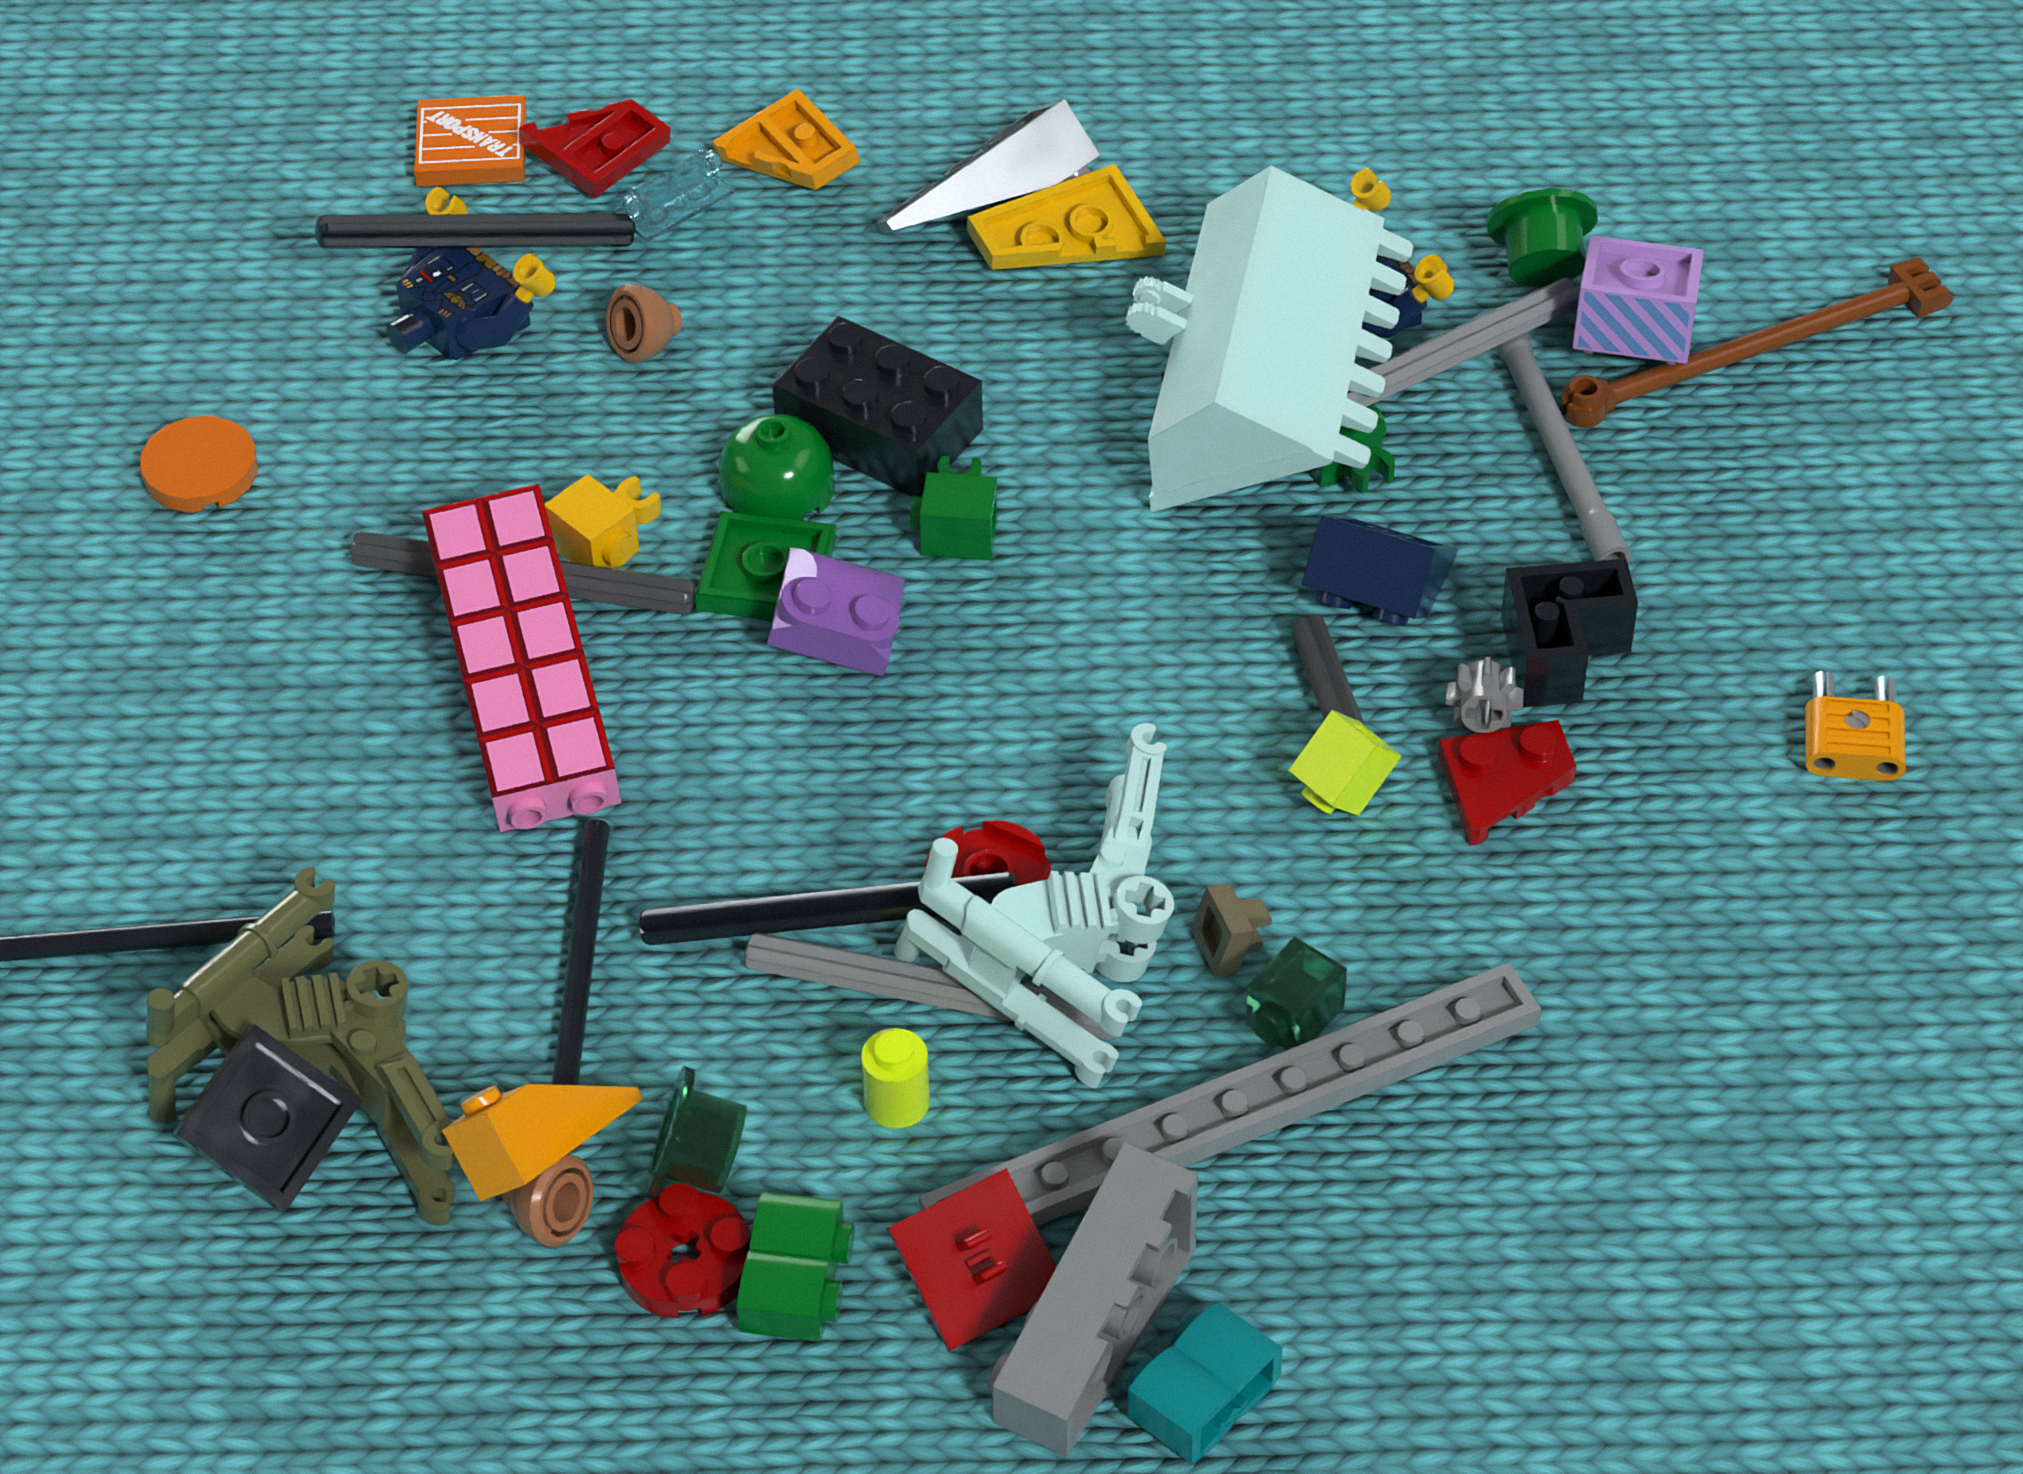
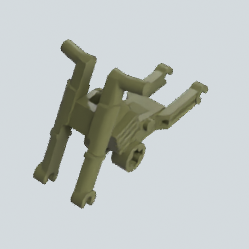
M313 867L304 868L297 873L294 889L254 923H247L240 928L238 936L181 983V989L176 994L165 988H158L149 993L146 1018L147 1041L151 1046L161 1047L147 1059L150 1118L157 1123H168L174 1120L176 1117L175 1082L193 1066L201 1063L217 1048L227 1056L248 1025L255 1024L326 1076L330 1077L331 1074L343 1088L362 1101L359 1105L377 1124L382 1140L416 1197L420 1217L432 1225H446L450 1222V1204L454 1202L455 1184L450 1180L445 1170L453 1167L454 1152L442 1130L452 1122L414 1055L410 1054L405 1047L406 1025L403 1016L407 1008V977L396 965L379 960L364 962L356 966L349 973L346 982L339 981L338 973H328V978H322V974L312 975L311 980H306L305 976H302L308 970L315 971L326 968L333 960L334 941L331 938H325L319 945L314 946V927L304 925L320 912L329 909L335 901V882L329 879L324 881L321 886L315 887L316 870ZM294 935V937L289 942H287L282 948H280L277 951V948H279L284 942H286L290 937ZM269 957V959H267L263 964H261L256 970L253 971V969L257 965H259L264 959ZM376 989L381 997L388 998L377 1000L376 996L368 991Z

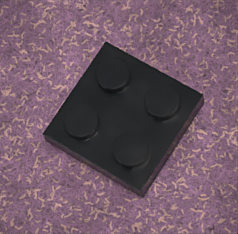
M252 1024L248 1025L174 1130L172 1136L279 1212H285L362 1101L260 1027Z

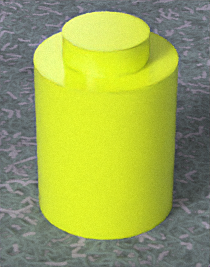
M886 1029L871 1036L864 1044L861 1053L866 1112L873 1121L887 1128L897 1129L912 1126L926 1115L930 1106L927 1047L918 1035L905 1029Z

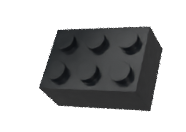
M837 316L772 384L775 414L799 417L813 425L829 445L833 460L911 497L913 495L923 496L926 472L938 473L937 465L942 456H949L951 466L983 430L982 380L841 316Z

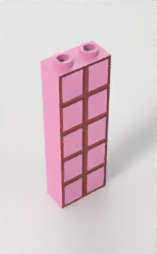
M534 484L422 510L500 833L514 829H532L547 821L576 814H594L605 807L621 804L613 759L540 485Z

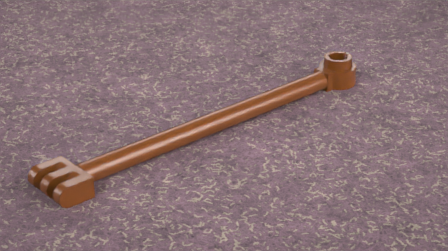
M1917 257L1891 266L1888 279L1889 286L1690 354L1687 364L1676 363L1675 365H1669L1665 363L1607 383L1605 379L1600 381L1589 375L1577 376L1564 387L1560 411L1562 415H1566V422L1580 428H1591L1600 424L1604 420L1606 413L1613 411L1616 404L1906 304L1919 318L1949 306L1953 300V294L1946 286H1941V280L1937 275L1929 271V266L1922 258Z

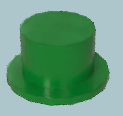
M1552 188L1526 191L1506 198L1494 206L1486 217L1488 236L1497 244L1506 246L1509 277L1517 283L1538 287L1547 286L1562 278L1572 280L1582 274L1586 262L1583 236L1591 232L1598 222L1596 203L1587 195L1573 190Z

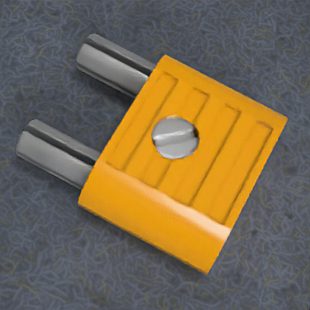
M1823 671L1814 674L1813 699L1808 701L1805 706L1806 768L1809 772L1824 777L1893 781L1905 774V714L1903 707L1897 703L1896 681L1893 677L1888 676L1885 701V676L1875 680V700L1835 697L1834 676L1830 672H1826L1823 696Z

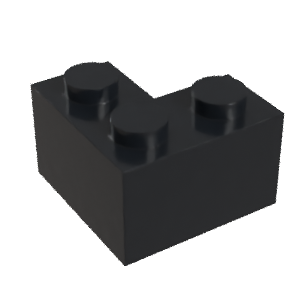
M1626 558L1506 568L1501 620L1512 667L1516 669L1517 687L1523 689V708L1582 703L1589 655L1631 652L1638 601Z

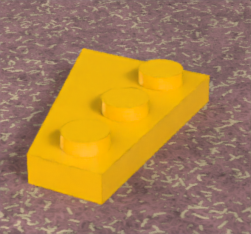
M1116 164L967 217V232L991 270L1165 256V238Z

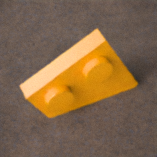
M798 88L712 141L716 156L721 161L813 190L819 189L860 163L857 148Z

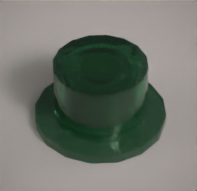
M683 1066L672 1089L649 1163L645 1183L646 1194L657 1196L665 1178L720 1194L730 1174L742 1136L747 1106L694 1090L695 1069Z

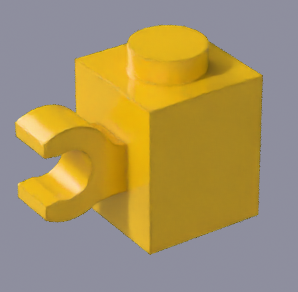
M589 474L585 475L545 503L557 552L574 563L607 568L624 565L640 550L637 524L652 522L661 514L660 494L655 491L647 498L637 500L642 494L640 479L636 476L625 479L614 492H611Z

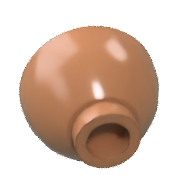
M624 284L615 290L609 301L606 312L607 334L614 350L628 363H640L655 357L667 346L670 338L676 336L681 329L682 319L678 307L673 303H667L660 294L651 288L638 284Z
M567 1154L526 1185L502 1193L504 1203L511 1208L514 1219L526 1235L547 1247H559L569 1242L585 1224L593 1201V1183L586 1163L576 1155Z

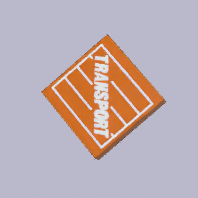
M507 95L418 100L414 164L416 187L525 181L526 148L519 143V128L527 123L526 96Z

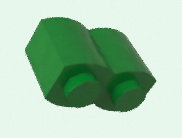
M762 1191L754 1218L750 1249L744 1263L736 1308L740 1332L821 1342L826 1321L837 1323L842 1304L843 1284L842 1281H834L838 1264L850 1263L855 1235L854 1223L844 1222L842 1201Z

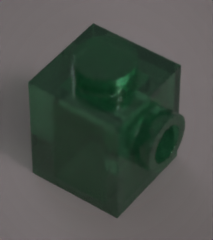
M1294 936L1247 985L1246 1025L1252 1028L1254 1033L1266 1043L1271 1045L1278 1044L1286 1050L1314 1040L1344 1009L1347 968Z

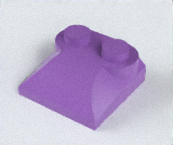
M790 548L767 645L883 677L889 663L893 640L899 627V610L905 579L894 574L805 549Z

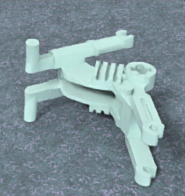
M1141 723L1134 727L1126 744V753L1128 755L1126 773L1114 777L1107 789L1104 798L1107 812L1100 851L1089 873L1080 872L1079 876H1075L1074 872L1065 871L1063 875H1059L1058 871H1051L1048 879L1008 888L1000 892L993 899L992 903L989 904L951 878L958 853V845L951 839L938 838L932 844L926 871L918 886L920 902L960 929L962 935L959 937L924 911L913 909L908 913L903 932L893 949L897 959L907 962L914 961L921 950L943 965L942 970L1013 1020L1015 1027L1021 1031L1027 1030L1075 1065V1073L1078 1079L1083 1084L1092 1088L1098 1087L1104 1072L1112 1071L1119 1056L1118 1051L1109 1043L1100 1041L1047 1003V997L1042 993L1037 996L1020 984L1026 973L1033 977L1032 982L1038 987L1040 984H1043L1098 1023L1106 1033L1114 1037H1120L1127 1022L1136 1019L1142 1006V1001L1135 993L1125 989L1112 991L1088 973H1092L1094 968H1096L1106 978L1117 982H1131L1141 978L1155 952L1156 940L1162 936L1174 910L1173 896L1167 887L1158 880L1145 876V868L1152 846L1150 832L1154 820L1163 756L1167 749L1166 744L1162 742L1150 744L1156 730L1155 725L1151 723ZM1134 903L1144 905L1147 916L1137 914V906ZM1117 942L1128 944L1127 950L1131 955L1120 953V945Z

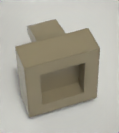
M1230 883L1206 887L1190 930L1215 977L1237 974L1245 954L1257 951L1263 945V940L1256 928L1271 925L1272 918L1261 899H1238Z

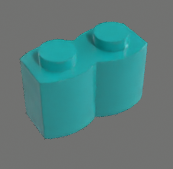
M1219 1302L1209 1306L1201 1314L1197 1312L1189 1314L1177 1327L1172 1338V1346L1162 1351L1155 1358L1153 1356L1143 1358L1131 1372L1126 1384L1128 1390V1417L1191 1464L1206 1455L1224 1437L1236 1419L1242 1417L1255 1407L1281 1376L1283 1347Z

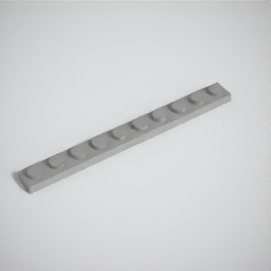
M1510 962L920 1195L919 1212L1007 1168L1037 1227L1089 1206L1125 1141L1182 1167H1186L1540 1024L1542 1009Z

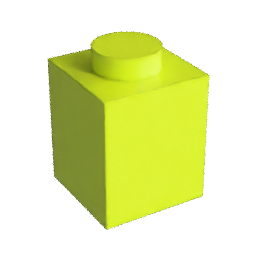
M1331 710L1288 771L1306 785L1301 794L1322 811L1332 814L1338 808L1359 816L1402 755L1360 721Z

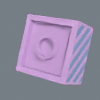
M1590 235L1580 288L1572 349L1584 350L1586 354L1601 352L1667 361L1669 365H1675L1676 363L1687 364L1704 250Z

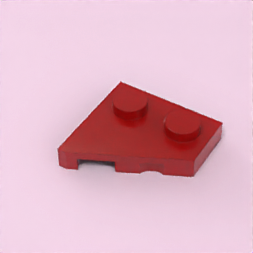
M629 99L607 104L599 110L586 109L566 114V124L538 130L535 121L526 123L519 128V143L595 199L669 144L671 127L637 102Z
M1559 720L1500 729L1491 733H1476L1439 740L1438 757L1470 846L1478 845L1488 839L1489 828L1507 816L1511 815L1517 820L1532 810L1538 800L1546 796L1555 795L1573 783L1575 779L1576 764Z

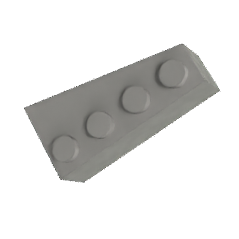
M1126 1141L1123 1143L1039 1301L1029 1311L1022 1332L1010 1354L1004 1353L991 1372L988 1381V1391L993 1393V1421L995 1424L1062 1456L1068 1457L1196 1251L1198 1173Z

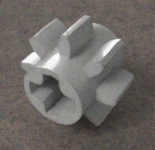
M1485 657L1484 660L1476 661L1469 666L1463 663L1459 664L1458 681L1447 683L1446 704L1454 706V724L1456 726L1464 724L1470 730L1478 733H1491L1501 727L1504 729L1511 728V711L1523 710V689L1515 687L1516 669L1514 667L1504 669L1497 662L1491 661L1490 657Z

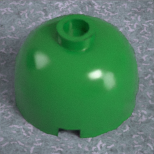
M768 414L745 421L732 432L720 454L719 481L721 500L726 508L729 504L738 513L804 521L803 515L814 511L818 506L819 514L824 511L834 495L835 480L830 447L813 425L799 417L786 414Z

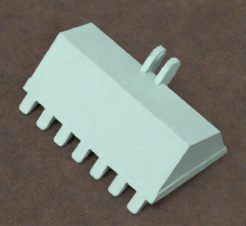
M1271 165L1207 204L1186 291L1166 281L1161 282L1159 278L1155 279L1153 276L1151 278L1145 276L1144 279L1140 278L1139 282L1136 281L1132 296H1134L1133 300L1137 303L1129 306L1126 325H1129L1130 330H1134L1135 333H1141L1142 337L1170 349L1148 437L1152 479L1149 495L1151 512L1326 466L1333 461L1359 469L1366 467L1370 460L1371 450L1367 446L1339 434L1341 426L1366 433H1371L1376 428L1378 414L1348 399L1347 394L1349 390L1378 398L1384 391L1385 379L1355 364V356L1385 363L1391 357L1393 346L1389 341L1362 329V323L1366 322L1392 329L1398 323L1400 314L1396 307L1369 295V290L1372 288L1400 295L1405 289L1406 277L1377 262L1376 258L1377 255L1406 262L1411 257L1413 251V244L1410 241L1383 228L1385 218L1366 209L1362 210Z

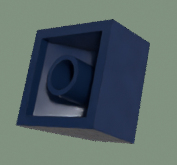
M1321 515L1301 585L1317 589L1318 592L1315 600L1350 610L1352 601H1357L1374 607L1373 618L1407 627L1409 617L1414 619L1428 617L1455 561L1458 549L1348 516Z

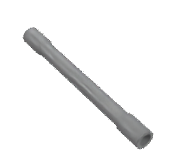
M1527 333L1496 346L1499 357L1507 365L1576 512L1581 523V532L1594 560L1626 558L1629 563L1631 552L1614 516L1607 510L1533 355L1532 344Z

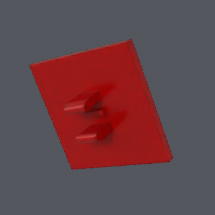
M1007 1168L886 1228L948 1352L1030 1310L1039 1301L1056 1269V1265Z

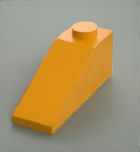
M526 1084L501 1094L497 1086L493 1085L463 1101L460 1106L464 1115L444 1128L442 1132L481 1202L526 1185L644 1098L638 1087Z

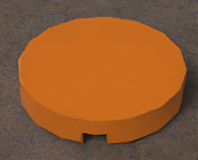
M210 415L187 417L166 425L149 438L140 455V472L146 489L153 500L172 510L187 513L204 512L203 505H211L218 502L219 508L233 503L250 489L258 474L256 447L247 430L232 420Z

